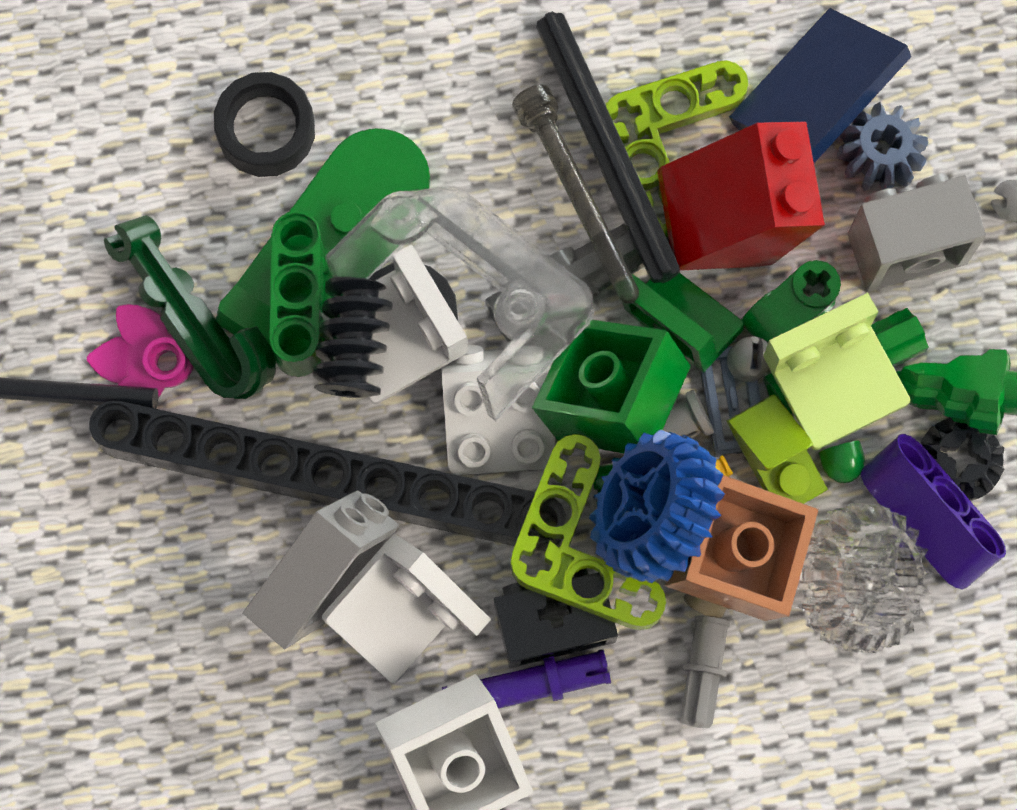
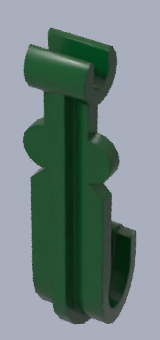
M145 215L114 226L118 234L104 238L108 254L118 262L128 260L131 262L143 280L138 288L141 299L151 307H162L161 321L204 383L214 394L223 398L247 399L261 392L266 384L273 381L276 374L275 358L270 345L257 326L245 328L238 331L231 338L227 336L201 298L190 294L194 288L192 277L183 269L171 268L159 251L161 232L157 223L151 217Z

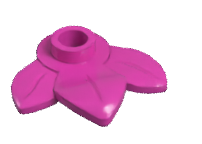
M128 304L118 306L116 308V321L121 337H115L101 344L87 356V362L101 377L110 382L117 383L119 386L157 388L159 397L165 388H173L185 382L193 370L192 364L172 335L169 334L160 319V315L149 308L139 305ZM167 352L174 353L177 358L175 367L169 371H162L158 366L160 356Z

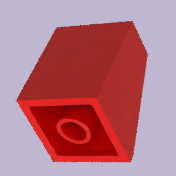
M806 122L755 123L665 164L657 170L669 245L679 264L680 270L750 268L773 265L825 226Z

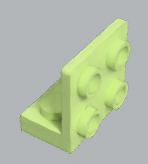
M869 293L769 340L763 355L799 425L813 442L811 448L814 450H819L907 407L910 403V397L871 327L878 314V310Z

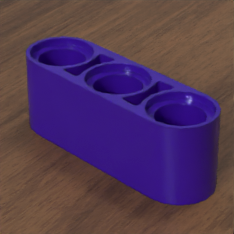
M906 434L898 435L863 467L861 479L865 487L941 577L953 587L961 590L966 589L1005 557L1006 546L997 531L930 453L913 437Z

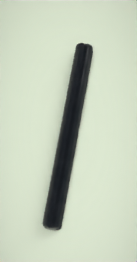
M553 11L548 12L537 21L536 28L650 280L653 283L661 282L662 284L669 282L680 273L679 264L564 14L554 13Z

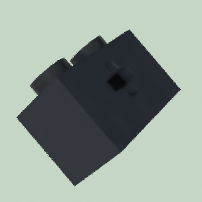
M587 568L576 572L571 581L573 590L582 598H594L604 588V581L600 573L589 575ZM518 582L503 587V596L494 597V607L509 669L543 661L544 658L553 656L555 658L613 644L617 641L618 633L615 622L526 589L518 584ZM608 598L603 606L611 608ZM555 603L559 611L568 610L569 614L563 616L562 626L559 628H553L550 620L540 621L539 616L545 614L546 604Z

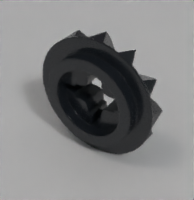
M949 417L933 425L920 442L970 501L988 494L996 486L1005 470L1003 467L1004 447L1000 445L995 435L980 433L978 429L971 428L965 423L953 422ZM968 438V454L979 463L977 465L968 464L959 477L955 478L957 469H955L956 460L948 457L946 452L956 451L965 439Z

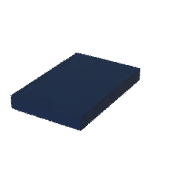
M829 8L735 109L729 118L733 126L739 131L755 123L806 122L813 162L815 163L912 56L906 44Z

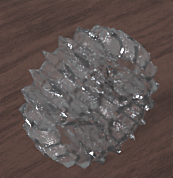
M851 503L849 506L827 511L826 520H820L814 525V537L810 539L802 568V579L799 580L797 586L804 593V597L797 605V608L810 613L806 626L813 628L814 631H820V640L825 641L829 645H836V648H841L845 652L876 653L877 651H883L884 647L890 648L900 645L901 636L914 633L912 618L916 619L925 615L919 604L921 598L932 594L924 588V577L933 571L922 564V559L929 549L915 545L919 530L906 526V516L899 515L897 512H891L890 508H886L883 505Z

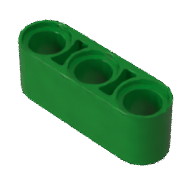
M292 211L278 218L273 225L271 234L269 339L275 362L280 370L289 376L302 377L312 373L313 367L321 363V359L316 356V346L323 342V337L319 334V325L323 322L324 248L319 225L314 217L306 212ZM295 235H305L312 239L309 246L300 251H292L285 247L287 240ZM294 286H305L311 290L308 298L299 303L288 302L283 298L287 290ZM302 337L311 342L307 351L301 355H288L282 351L285 343L291 338Z

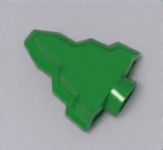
M989 349L981 355H960L947 364L921 362L904 366L901 371L896 372L910 397V405L919 409L940 411L944 416L951 418L953 422L968 424L969 427L978 429L980 433L997 435L1004 415L1017 416V371L1010 370L1011 361L1007 349Z

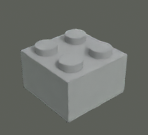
M938 174L918 182L916 189L897 194L896 189L889 188L867 196L865 203L861 204L847 235L866 292L967 265L985 238L986 233L966 175L948 180L946 174Z

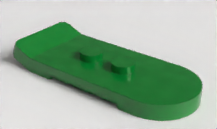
M375 128L357 132L343 140L289 211L306 212L314 217L319 225L324 248L323 302L332 298L325 291V283L328 279L334 277L369 279L380 268L427 202L430 192V172L427 160L420 148L401 133L389 129ZM295 235L287 240L285 247L292 251H300L308 247L312 239L305 235ZM271 237L237 284L220 301L216 316L218 324L233 335L242 329L257 326L270 347ZM294 286L287 290L283 298L288 302L299 303L308 298L311 290L305 286ZM302 337L291 338L285 343L282 351L288 355H301L307 351L311 342Z

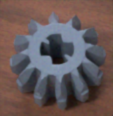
M881 102L873 105L871 115L862 111L853 120V125H849L839 136L845 144L839 147L837 157L839 160L850 162L844 172L846 178H853L863 173L865 175L861 185L863 191L869 190L875 180H880L881 190L893 188L895 181L907 187L914 179L912 171H921L926 163V159L921 152L925 151L928 146V137L915 134L921 124L919 118L910 119L906 122L901 119L904 113L902 105L896 106L892 114L889 115L886 114ZM880 141L890 144L886 154L875 150Z

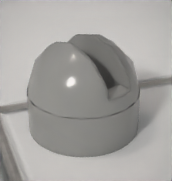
M1006 180L994 189V192L1005 197L1006 201L994 199L991 201V205L999 217L1017 223V180Z
M755 336L740 339L729 350L727 356V365L732 375L743 382H755L766 375L770 369L763 355L768 343L764 339ZM753 348L758 351L757 369H750Z

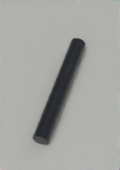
M0 377V399L100 406L108 401H123L154 409L158 405L159 395L157 388Z

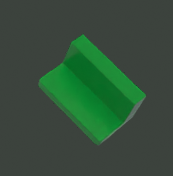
M681 273L672 278L671 281L663 284L661 282L653 283L651 280L645 284L632 274L618 288L624 309L644 327L667 330L684 357L703 373L744 330L743 321Z

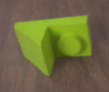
M775 395L768 396L726 420L762 489L803 504L828 490L807 451L808 448L813 446L811 438Z

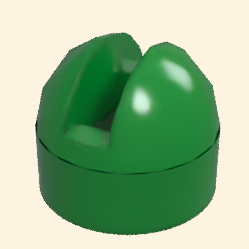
M859 440L839 444L818 453L824 472L834 481L850 483L861 475L865 463V455Z

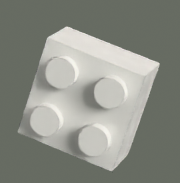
M477 674L375 722L413 810H500L534 793L496 702Z

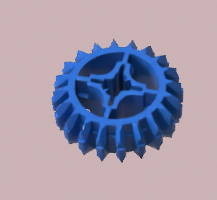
M658 430L654 435L643 433L639 438L638 444L627 443L624 456L622 458L613 457V468L609 475L601 476L604 481L601 492L593 496L597 501V509L590 514L589 519L595 524L590 538L597 543L596 554L603 558L606 565L613 567V571L641 582L653 583L657 579L669 581L674 570L685 572L688 566V558L690 556L700 557V545L705 538H713L709 531L713 520L722 516L716 510V504L725 495L718 487L722 481L723 473L715 467L717 459L710 455L708 450L699 446V442L686 435L679 436L676 433Z

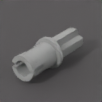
M695 616L694 622L696 623L689 664H683V670L688 673L680 719L683 724L691 727L710 728L714 720L720 677H726L727 672L722 670V662L730 621L716 617Z

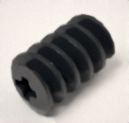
M334 277L326 281L325 291L332 298L322 303V313L329 319L319 325V334L327 341L320 342L316 346V356L324 362L313 367V377L322 383L315 385L314 389L326 394L347 398L372 397L381 394V388L366 381L367 376L384 373L383 366L369 360L370 355L387 351L385 344L372 339L374 333L387 332L390 329L389 323L375 317L376 312L389 311L393 308L391 301L378 296L379 291L386 289L384 284L357 277Z

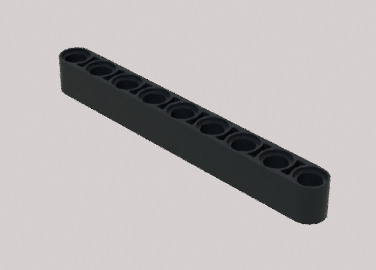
M108 401L101 404L93 411L89 422L92 438L106 455L113 458L330 505L357 490L362 494H367V487L371 481L378 477H387L396 483L397 488L391 497L380 501L387 507L389 511L388 516L393 520L511 546L516 544L536 493L123 401ZM127 420L131 422L130 431L123 439L119 441L105 439V431L113 421ZM178 431L184 435L182 445L176 451L163 453L157 450V443L164 433ZM223 442L231 443L237 447L235 457L229 463L216 465L209 461L211 450L217 444ZM282 454L290 459L288 469L279 476H268L262 472L264 460L271 455ZM327 465L336 466L343 471L341 481L332 488H322L314 482L317 471ZM430 489H441L449 495L450 501L443 510L430 512L425 510L419 503L422 494ZM550 498L543 502L539 512L550 514L556 522V527L566 524L565 510L556 498ZM492 500L498 503L503 510L501 518L491 524L479 522L472 513L474 507L479 502ZM531 531L528 535L539 537L535 551H546L549 541L555 545L561 541V539L536 535Z

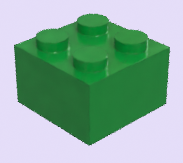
M574 317L532 409L557 441L569 435H582L592 440L598 449L624 454L627 443L638 444L639 438L643 433L654 435L658 430H663L691 365L667 330Z

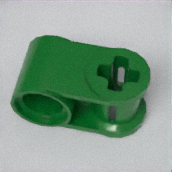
M814 260L804 263L775 290L765 294L741 318L744 327L753 337L764 339L768 343L769 340L831 311L839 295L841 287L840 276L836 269L827 262ZM819 282L825 286L822 296L815 293L808 297L804 293L807 283L812 287Z

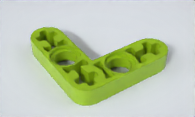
M727 60L717 61L618 93L611 97L605 105L612 120L617 118L618 108L626 107L629 114L638 112L639 116L635 118L634 131L638 140L627 145L625 149L630 160L637 154H648L655 158L660 168L670 162L659 134L737 108L745 99L749 84L748 77L744 69L735 62ZM723 75L727 82L736 81L737 84L733 86L732 96L725 97L722 90H716L705 95V106L699 105V93L693 84L694 82H700V92L715 86L717 76ZM670 91H678L686 95L690 107L682 114H669L661 106L660 99ZM623 122L614 123L623 144L628 143L629 134ZM644 135H648V136H649V139H641V138H642ZM658 172L648 178L639 177L644 190H649L646 192L652 208L654 201L650 190L660 185ZM659 187L658 195H659L660 200H661V202H662L661 190H660V187ZM657 217L665 236L668 237L666 224H662L659 217Z
M576 434L565 436L557 442L551 452L514 546L511 557L512 575L518 584L531 591L630 629H649L658 623L665 611L666 598L661 586L656 581L653 583L641 582L631 577H625L613 571V567L606 565L604 560L570 547L596 480L601 457L598 447L586 436ZM575 448L585 452L584 461L591 465L589 469L580 467L572 482V488L583 489L580 496H577L565 486L549 485L551 478L562 484L567 462L560 459L562 454L571 456ZM554 497L565 500L572 511L570 520L559 527L549 526L544 523L539 513L543 502ZM532 528L546 538L563 539L560 547L549 541L544 562L552 567L549 572L539 570L536 577L528 576L526 574L527 565L520 561L523 555L532 557L537 548L539 537L528 536ZM581 569H594L603 578L604 588L594 598H582L573 590L572 578ZM614 577L625 581L620 587L619 592L636 596L639 589L649 592L648 602L656 606L655 611L645 610L641 618L634 617L630 614L632 605L618 598L615 600L614 609L603 606L611 595Z

